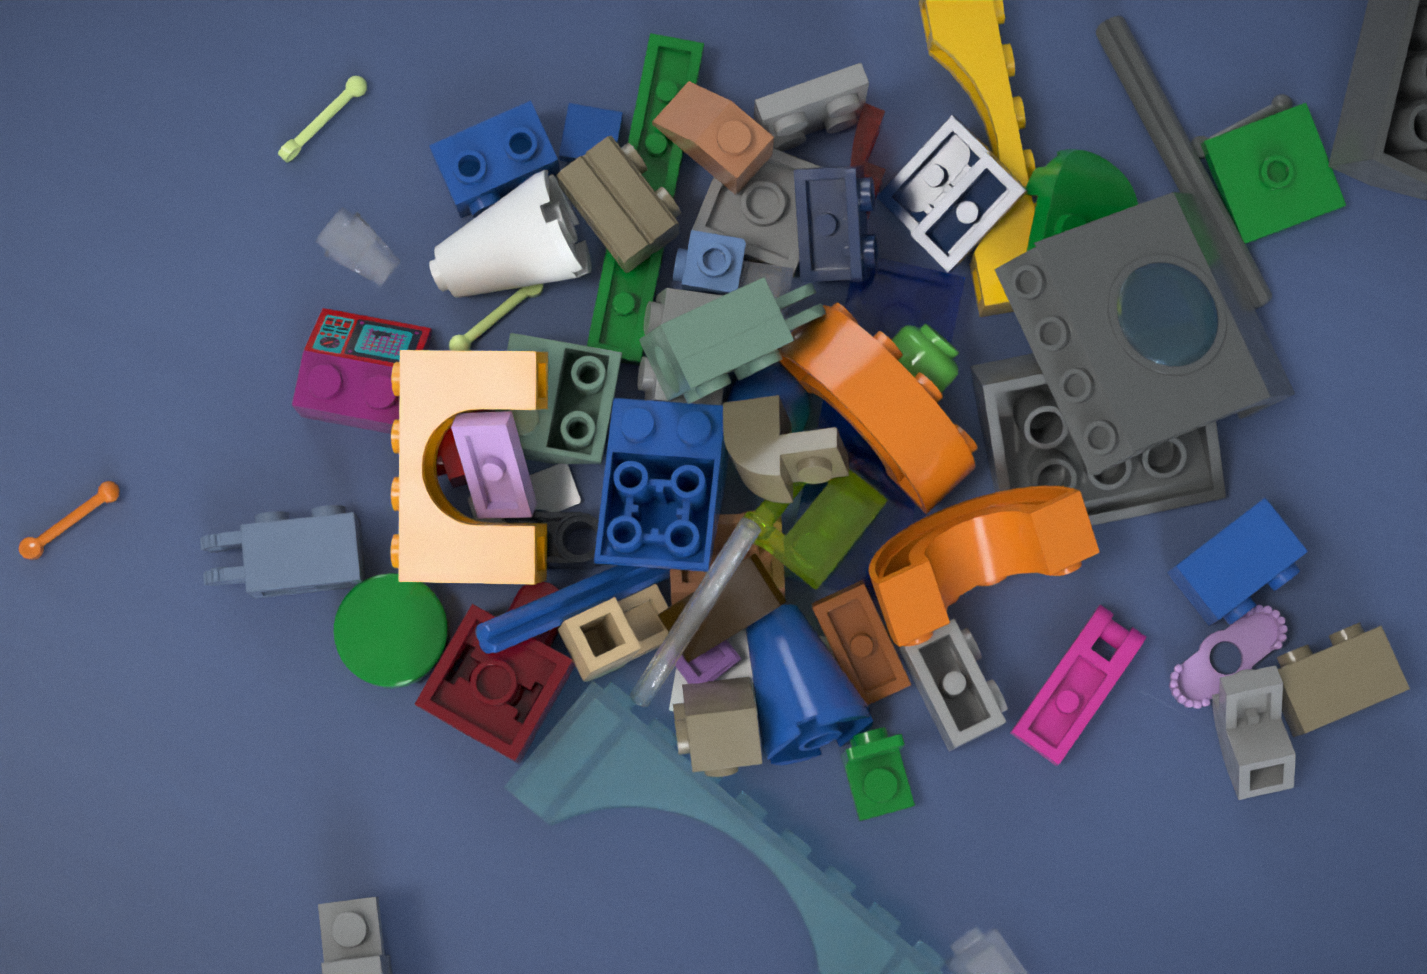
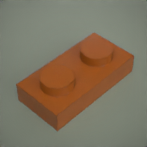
M863 580L811 603L812 609L838 664L867 705L912 685Z

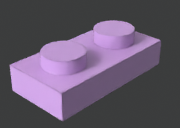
M512 411L457 414L451 429L477 518L532 517L537 501Z

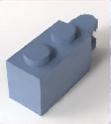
M327 505L312 508V517L289 519V512L284 511L260 513L255 515V523L240 525L241 531L205 535L200 538L201 550L218 553L242 548L244 566L211 568L203 573L204 585L220 586L245 583L246 593L255 599L354 588L357 584L366 580L361 521L354 512L346 513L345 506Z

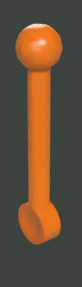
M113 481L101 483L96 495L37 538H24L19 545L20 554L29 560L40 558L46 544L102 503L116 501L120 494L118 485Z

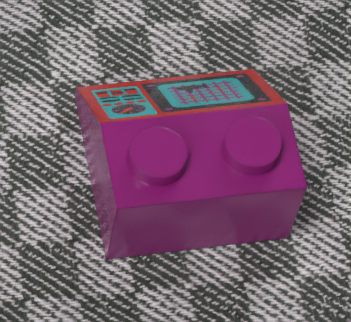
M322 308L303 350L292 402L293 408L303 418L391 434L394 420L399 419L400 396H394L392 391L391 376L393 365L395 362H400V350H428L432 328Z

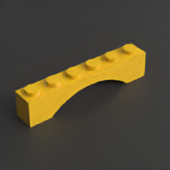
M919 0L928 54L948 70L969 95L983 121L992 153L1026 188L1036 168L1031 149H1022L1019 134L1020 129H1025L1026 120L1022 99L1020 96L1012 97L1008 78L1015 76L1012 47L1010 43L1002 44L998 25L1005 23L1003 0ZM1025 194L978 244L969 265L979 317L1014 312L994 269L1027 252L1036 203H1033L1032 196Z

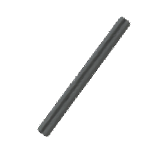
M1120 15L1105 20L1096 29V36L1181 193L1200 194L1254 309L1257 310L1263 307L1272 299V293L1125 19Z

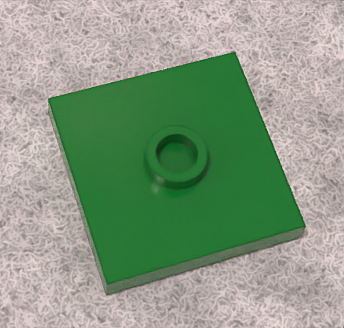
M1307 103L1210 138L1200 144L1222 202L1245 244L1346 206L1332 168L1328 167L1329 159Z

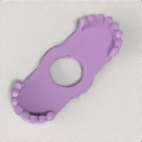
M1257 605L1225 630L1217 631L1207 636L1195 654L1181 665L1178 664L1174 667V672L1170 674L1169 683L1172 696L1178 703L1187 708L1199 709L1202 706L1210 705L1212 695L1219 693L1220 677L1233 675L1241 670L1252 669L1253 665L1271 651L1282 647V642L1287 638L1284 633L1288 630L1287 626L1283 625L1285 624V618L1280 616L1278 610L1272 611L1270 606L1263 608L1262 605ZM1220 642L1233 644L1241 654L1240 667L1232 674L1224 675L1218 673L1210 663L1209 655L1211 649Z

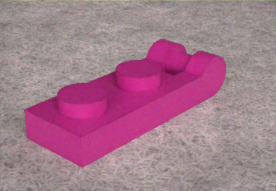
M1099 604L1087 620L1076 639L1010 732V734L1055 766H1058L1147 638V636L1134 627L1128 631L1112 619L1114 613ZM1098 638H1101L1116 649L1109 661L1091 649Z

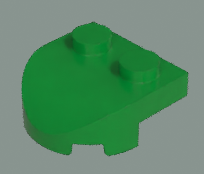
M1077 149L1057 151L1058 156L1053 158L1045 167H1038L1033 171L1026 186L1028 190L1026 195L1038 197L1026 251L1036 247L1035 242L1138 205L1132 185L1117 167L1097 154Z

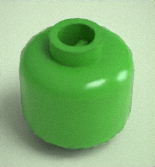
M927 323L920 329L913 325H905L891 339L903 355L898 361L914 377L919 372L924 374L935 384L941 393L957 377L959 368L954 358L959 352Z

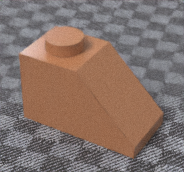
M690 81L652 121L654 127L735 195L742 190L773 154L774 136L731 100Z

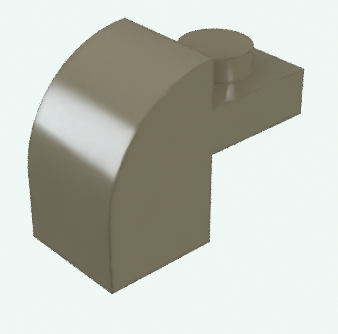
M779 395L723 403V435L726 448L742 481L757 496L771 502L793 503V483L795 482L819 484L834 477L849 476L848 454L837 427L792 433L791 421Z

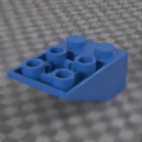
M613 398L594 563L710 571L729 457L723 435V405Z

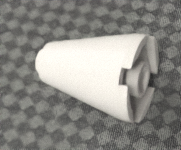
M548 170L534 174L437 245L434 249L436 259L429 262L432 276L438 288L442 292L449 290L455 298L580 278L591 272L592 265L586 241L575 244L578 239L574 226L578 225L579 222L568 197L559 187L557 178L553 174L548 176Z

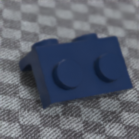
M864 165L795 169L794 186L801 282L839 280L863 282L870 278V268H877L879 260L876 234H868L867 211H874L873 178L864 177Z

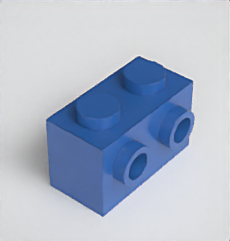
M531 100L429 145L435 164L460 218L472 214L473 218H476L536 173L548 170V176L552 174L557 176L560 172L558 158Z
M1264 498L1169 570L1167 574L1208 626L1217 622L1222 617L1230 626L1256 606V603L1250 596L1261 587L1268 584L1275 591L1296 576L1301 570L1295 564V561L1308 551L1269 501Z

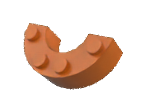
M838 302L832 307L823 305L826 311L825 315L791 332L794 341L778 349L782 360L778 362L797 379L808 393H814L824 399L858 431L882 461L887 475L927 515L975 469L976 465L972 453L978 449V446L964 429L952 423L937 404L943 398V395L935 384L920 372L914 377L898 361L903 355L888 336L881 331L871 336L859 326L852 314Z
M1030 486L999 491L969 499L913 523L889 539L875 553L869 564V575L891 639L899 647L915 646L929 640L933 636L934 630L950 623L946 612L948 606L958 601L960 595L972 588L994 585L1003 581L1007 576L1022 573H1040L1049 576L1066 575L1078 570L1082 566L1083 560L1100 552L1080 490L1064 486Z

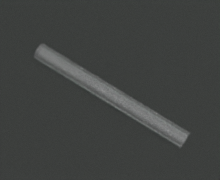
M741 518L632 689L630 698L634 703L641 707H648L760 534L761 528L757 523L748 518Z

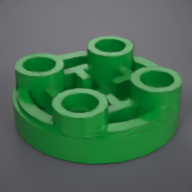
M394 573L376 575L357 584L342 600L334 621L336 649L346 667L363 681L386 689L409 686L429 675L437 666L450 639L447 615L435 593L422 582H399V574Z

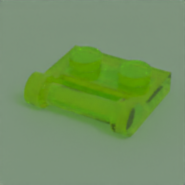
M850 469L849 476L834 477L827 481L829 484L786 536L773 525L791 503H777L765 499L755 512H746L737 523L738 531L748 541L764 548L812 588L817 590L888 501V499ZM793 483V500L807 483Z

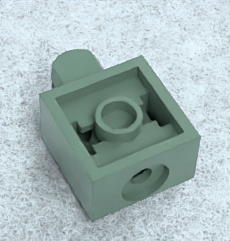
M765 277L669 320L640 338L641 346L667 401L684 394L687 403L690 404L731 384L728 373L732 371L735 372L739 381L782 360L778 349L794 341L790 331L826 314L822 303L788 319L784 320L781 310L817 293L812 282L775 299Z

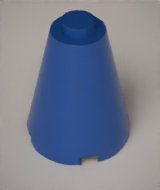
M784 603L746 627L762 749L767 760L770 759L771 764L788 765L822 755L819 747L834 740H837L838 746L841 747L850 743V740L853 739L852 736L864 733L872 727L873 719L870 714V708L797 605H785Z

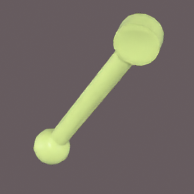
M360 76L350 77L346 82V89L296 138L287 141L279 150L278 155L286 163L292 161L301 151V147L353 97H361L365 94L367 90L365 79Z
M543 284L522 287L466 334L453 336L449 342L450 351H470L471 343L524 299L527 297H538L543 292Z

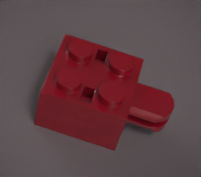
M547 582L535 585L525 584L517 592L507 612L556 592L558 589L553 584ZM472 604L416 700L415 705L520 765L574 670L575 664L572 659L551 648L553 641L559 633L558 628L560 626L498 653L488 654L483 652L475 635V630L479 624L495 618V616ZM461 658L463 659V662L461 663L459 669L456 672L454 671V668L457 665L459 659Z

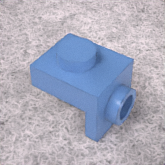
M691 230L688 249L678 248L673 281L682 282V290L701 293L710 291L728 294L739 288L746 248L745 240Z

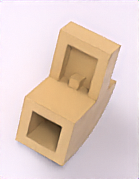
M657 584L618 602L614 597L565 620L561 624L558 632L583 682L591 681L624 667L629 661L673 640L658 617V614L667 609L668 606Z

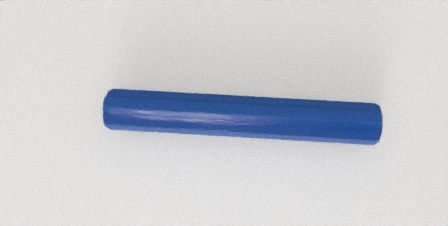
M617 565L485 621L476 627L475 635L483 652L488 654L498 653L558 627L565 620L614 597L618 601L664 581L670 577V569Z

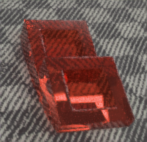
M865 103L857 124L849 166L864 165V177L873 178L876 201V196L879 194L883 184L886 169L871 164L868 160L882 128L885 111ZM867 211V221L871 211Z

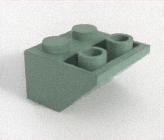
M510 333L507 351L548 352V409H495V412L512 411L525 459L549 464H602L622 352Z

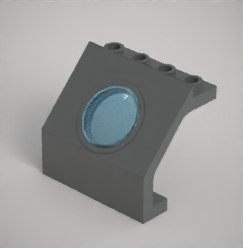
M1171 192L1035 242L1036 247L994 269L1090 476L1099 475L1163 442L1237 413L1239 419L1248 418L1295 394L1200 194Z

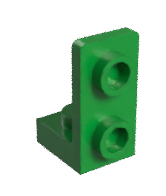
M886 727L852 736L853 739L850 740L851 748L845 749L840 757L859 822L914 807L915 803L899 751L905 746L902 734L889 737Z

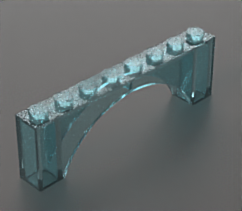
M592 681L504 786L505 789L550 826L594 811L615 808H645L667 811L692 818L733 838L753 853L773 873L796 905L808 930L819 974H944L940 969L946 961L920 939L913 947L895 933L901 926V923L876 902L873 903L869 910L851 896L857 886L831 865L823 873L806 859L812 849L787 828L779 836L764 824L762 820L768 812L751 797L741 791L735 799L718 785L723 777L706 776L704 771L692 772L691 762L682 754L679 755L678 751L674 748L677 744L676 735L655 718H653L648 726L630 712L636 702L611 681L604 689Z

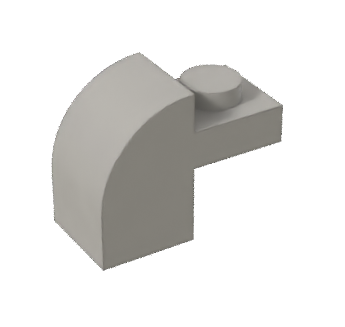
M1276 665L1257 670L1245 669L1233 675L1220 677L1219 694L1212 695L1215 727L1224 763L1238 800L1294 788L1296 753L1281 719L1283 682Z
M379 897L318 904L324 963H321L322 974H392L390 955H385Z

